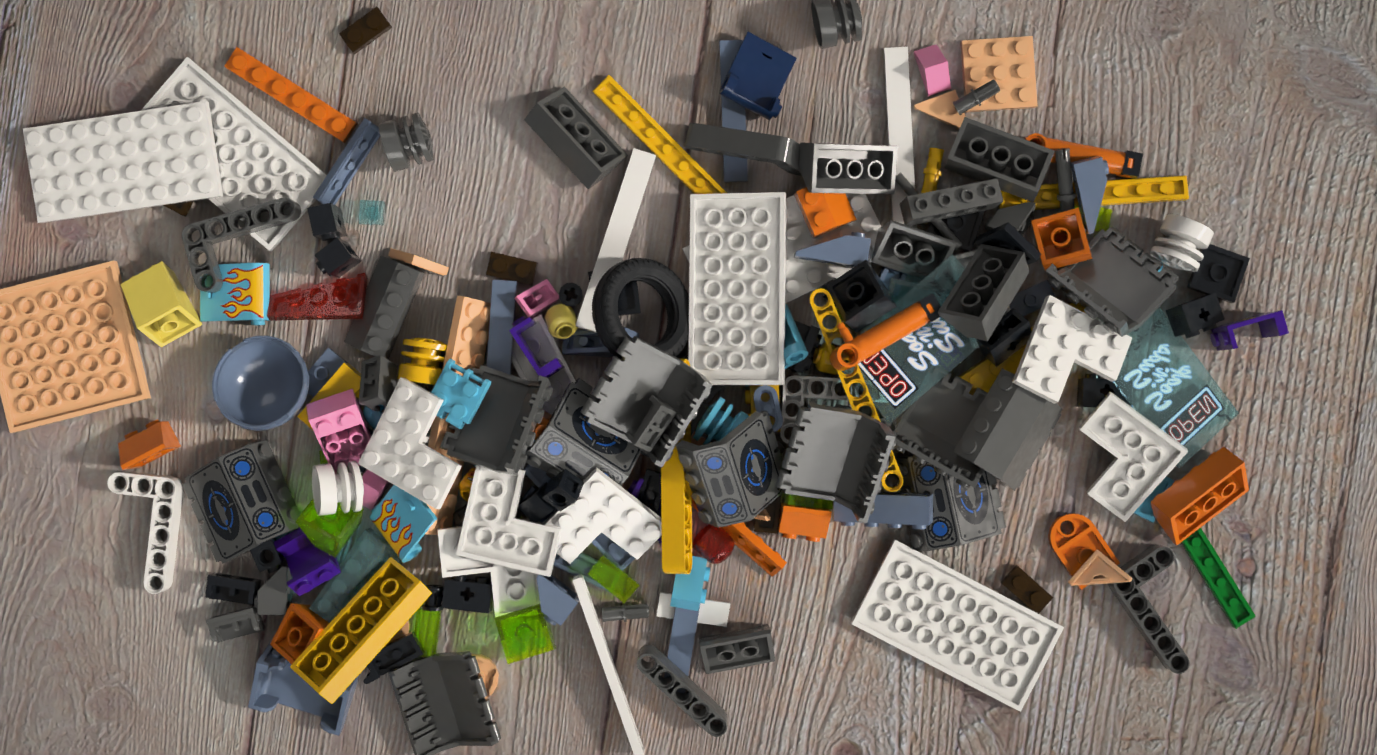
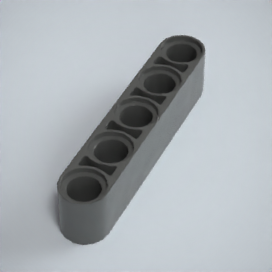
M649 644L642 646L638 652V669L708 734L714 737L724 735L727 731V713L655 646ZM645 656H651L654 660L652 662H646L642 658ZM668 672L671 676L664 678L660 676V673ZM685 688L688 692L679 693L677 689ZM700 703L705 705V707L703 709H697L694 707V705ZM718 719L721 720L722 723L713 724L711 721Z

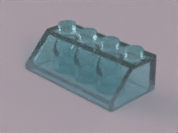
M371 528L365 529L339 565L341 573L327 582L309 609L330 623L390 557L401 565L403 562L383 536Z

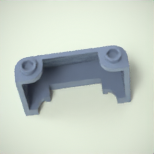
M269 643L256 663L248 708L260 712H269L279 703L322 717L320 722L321 728L327 733L340 736L360 674L337 700L331 704L291 669V664Z

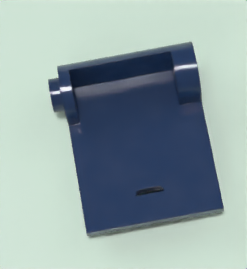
M747 32L722 83L719 94L767 120H770L772 117L776 118L782 108L778 97L797 58L758 36Z

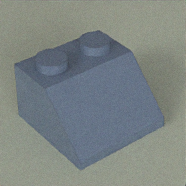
M552 574L550 577L538 575L536 579L541 612L545 614L544 619L554 626L556 624L561 626L578 604V595Z

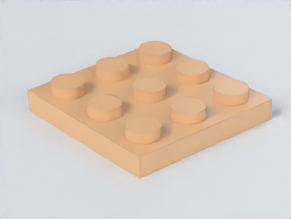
M1033 36L961 41L964 96L969 94L971 89L976 90L991 80H995L1000 88L999 93L981 102V106L978 104L966 112L1037 107Z

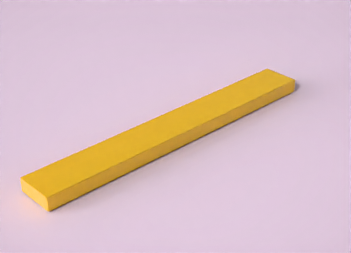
M610 75L592 91L693 194L727 193Z
M1187 175L1107 180L1101 206L1188 200ZM1072 183V184H1073V192L1076 193V192H1075L1074 183ZM1058 184L1041 185L1034 200V203H1036L1035 210L1060 208V201L1057 200V195L1059 194ZM1001 190L1003 202L998 206L999 209L1030 201ZM1077 197L1074 199L1075 207H1079Z

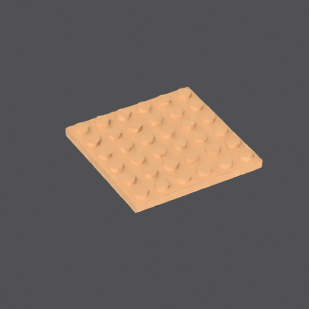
M110 261L0 289V395L10 433L151 398L128 303L120 285L122 279L117 261Z

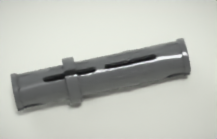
M1070 148L1054 150L1059 191L1057 200L1060 201V212L1075 209L1074 199L1076 198V193L1073 192Z

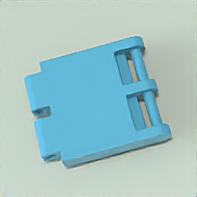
M450 358L431 392L444 400L436 416L444 419L447 413H449L445 421L458 429H462L465 423L471 424L491 385V381L488 379L483 380L473 374L471 369L466 370L455 364V360ZM454 368L457 371L463 373L464 375L461 376L460 374L454 372L452 369ZM472 378L473 380L481 383L482 385L479 386L476 383L470 381V379Z

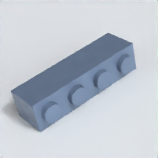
M879 492L874 501V511L870 514L868 522L864 523V526L878 527L879 523L888 524L889 528H902V524L912 525V529H926V526L933 523V494ZM834 501V521L841 522L842 526H854L855 522L858 521L852 510Z

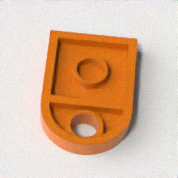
M1067 513L1055 519L1050 526L1048 533L1050 547L1071 577L1096 550H1099L1116 565L1120 564L1095 525L1087 517L1076 513ZM1068 520L1072 524V530L1067 534H1063L1060 530V525ZM1077 585V587H1078L1079 589H1081V590H1082L1083 588H1085L1086 586H1088V585Z

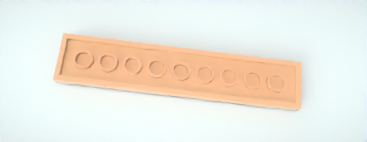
M457 295L443 369L450 358L455 360V364L466 370L471 369V367L480 369V366H483L489 339L491 303ZM454 368L452 369L454 372L460 374L461 376L464 375L463 373L457 371L456 369H454ZM447 413L444 419L435 417L431 427L428 447L460 464L462 467L441 509L429 506L437 517V520L425 533L429 535H438L437 529L452 527L459 483L462 478L464 461L448 456L446 454L447 450L440 448L446 431L455 433V430L448 428L449 423L445 421L449 413Z

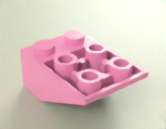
M353 389L306 404L310 425L327 462L332 465L335 474H337L340 462H344L346 467L349 461H356L358 463L371 438V434Z

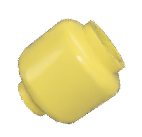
M557 304L552 306L545 314L548 331L553 337L567 339L577 331L578 327L575 326L577 317L571 306Z

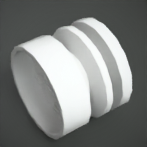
M1172 214L1166 215L1160 232L1168 238H1156L1154 242L1157 246L1151 248L1150 255L1172 268L1197 272L1200 267V263L1197 261H1202L1204 255L1197 249H1207L1214 232L1207 226L1192 219Z
M349 461L347 467L344 462H340L337 474H335L330 463L313 466L312 492L318 516L335 514L337 503H340L344 513L349 512L350 506L353 512L362 510L364 485L360 468L356 461Z

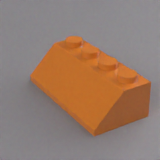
M1222 447L1217 452H1213L1200 465L1193 467L1183 478L1176 480L1163 493L1154 497L1151 501L1153 515L1176 546L1249 491L1245 463L1228 449Z

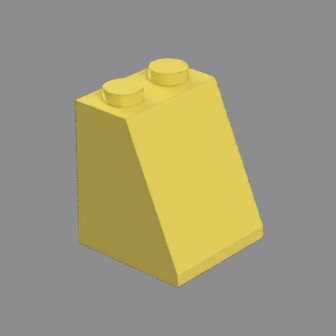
M163 261L152 265L149 269L132 276L129 280L120 284L137 329L160 347L203 325L174 271Z

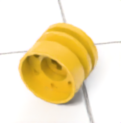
M419 337L403 339V345L413 346V352L401 351L402 355L411 358V363L399 364L397 379L402 377L412 382L435 385L443 368H440V363H444L445 357H441L442 351L447 350V344L439 340Z

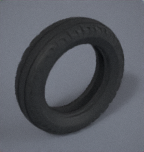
M632 258L612 266L598 282L592 300L593 323L603 345L613 356L621 359L622 356L616 352L625 337L631 340L633 338L625 331L619 318V295L628 282L642 281L651 285L659 293L667 310L666 331L663 337L653 346L676 357L684 348L689 338V294L682 281L670 268L651 259Z

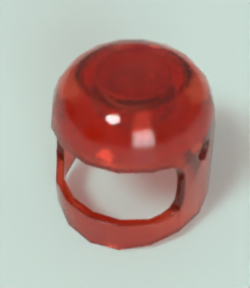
M710 524L705 526L696 535L692 543V548L712 564L724 562L731 555L735 546L733 538L722 527L718 528Z

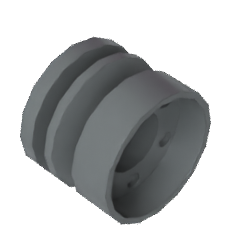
M811 0L814 30L821 49L837 46L839 34L845 44L850 43V34L854 42L862 40V15L856 0H835V6H832L830 0Z
M418 112L412 114L413 125L408 116H403L404 128L400 129L394 119L379 124V133L384 151L394 172L410 168L409 156L412 155L419 165L423 163L422 152L427 162L434 160L431 135Z

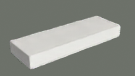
M660 592L657 617L674 619L676 607L670 606L671 593ZM705 599V604L700 603L697 623L727 627L730 602Z

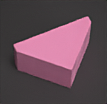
M937 44L914 51L913 53L928 97L950 90L948 61Z
M548 279L517 295L514 299L527 317L533 319L560 298Z
M367 470L362 476L364 485L363 506L372 510L377 505L390 482Z

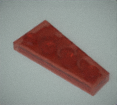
M366 273L357 274L355 278L346 279L344 277L336 279V282L323 285L319 283L305 290L298 288L270 295L267 317L270 321L363 319L368 276Z

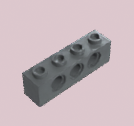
M992 179L907 196L899 205L904 224L911 226L995 209L1003 202V197L998 179Z

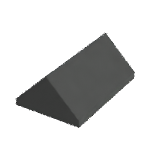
M890 220L878 229L871 261L936 283L957 243Z
M769 625L699 638L706 674L775 661Z

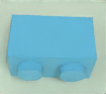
M692 556L691 572L689 574L675 575L670 606L698 611L700 603L705 604L707 590L702 589L703 582H708L711 569L706 567L707 558Z

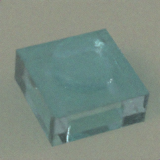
M360 200L359 224L384 226L385 202Z

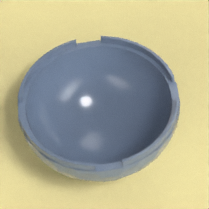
M265 335L246 338L232 349L229 348L219 360L212 379L214 401H216L221 413L231 423L244 429L255 431L270 430L291 420L300 411L309 390V374L306 363L300 353L291 344L279 338Z

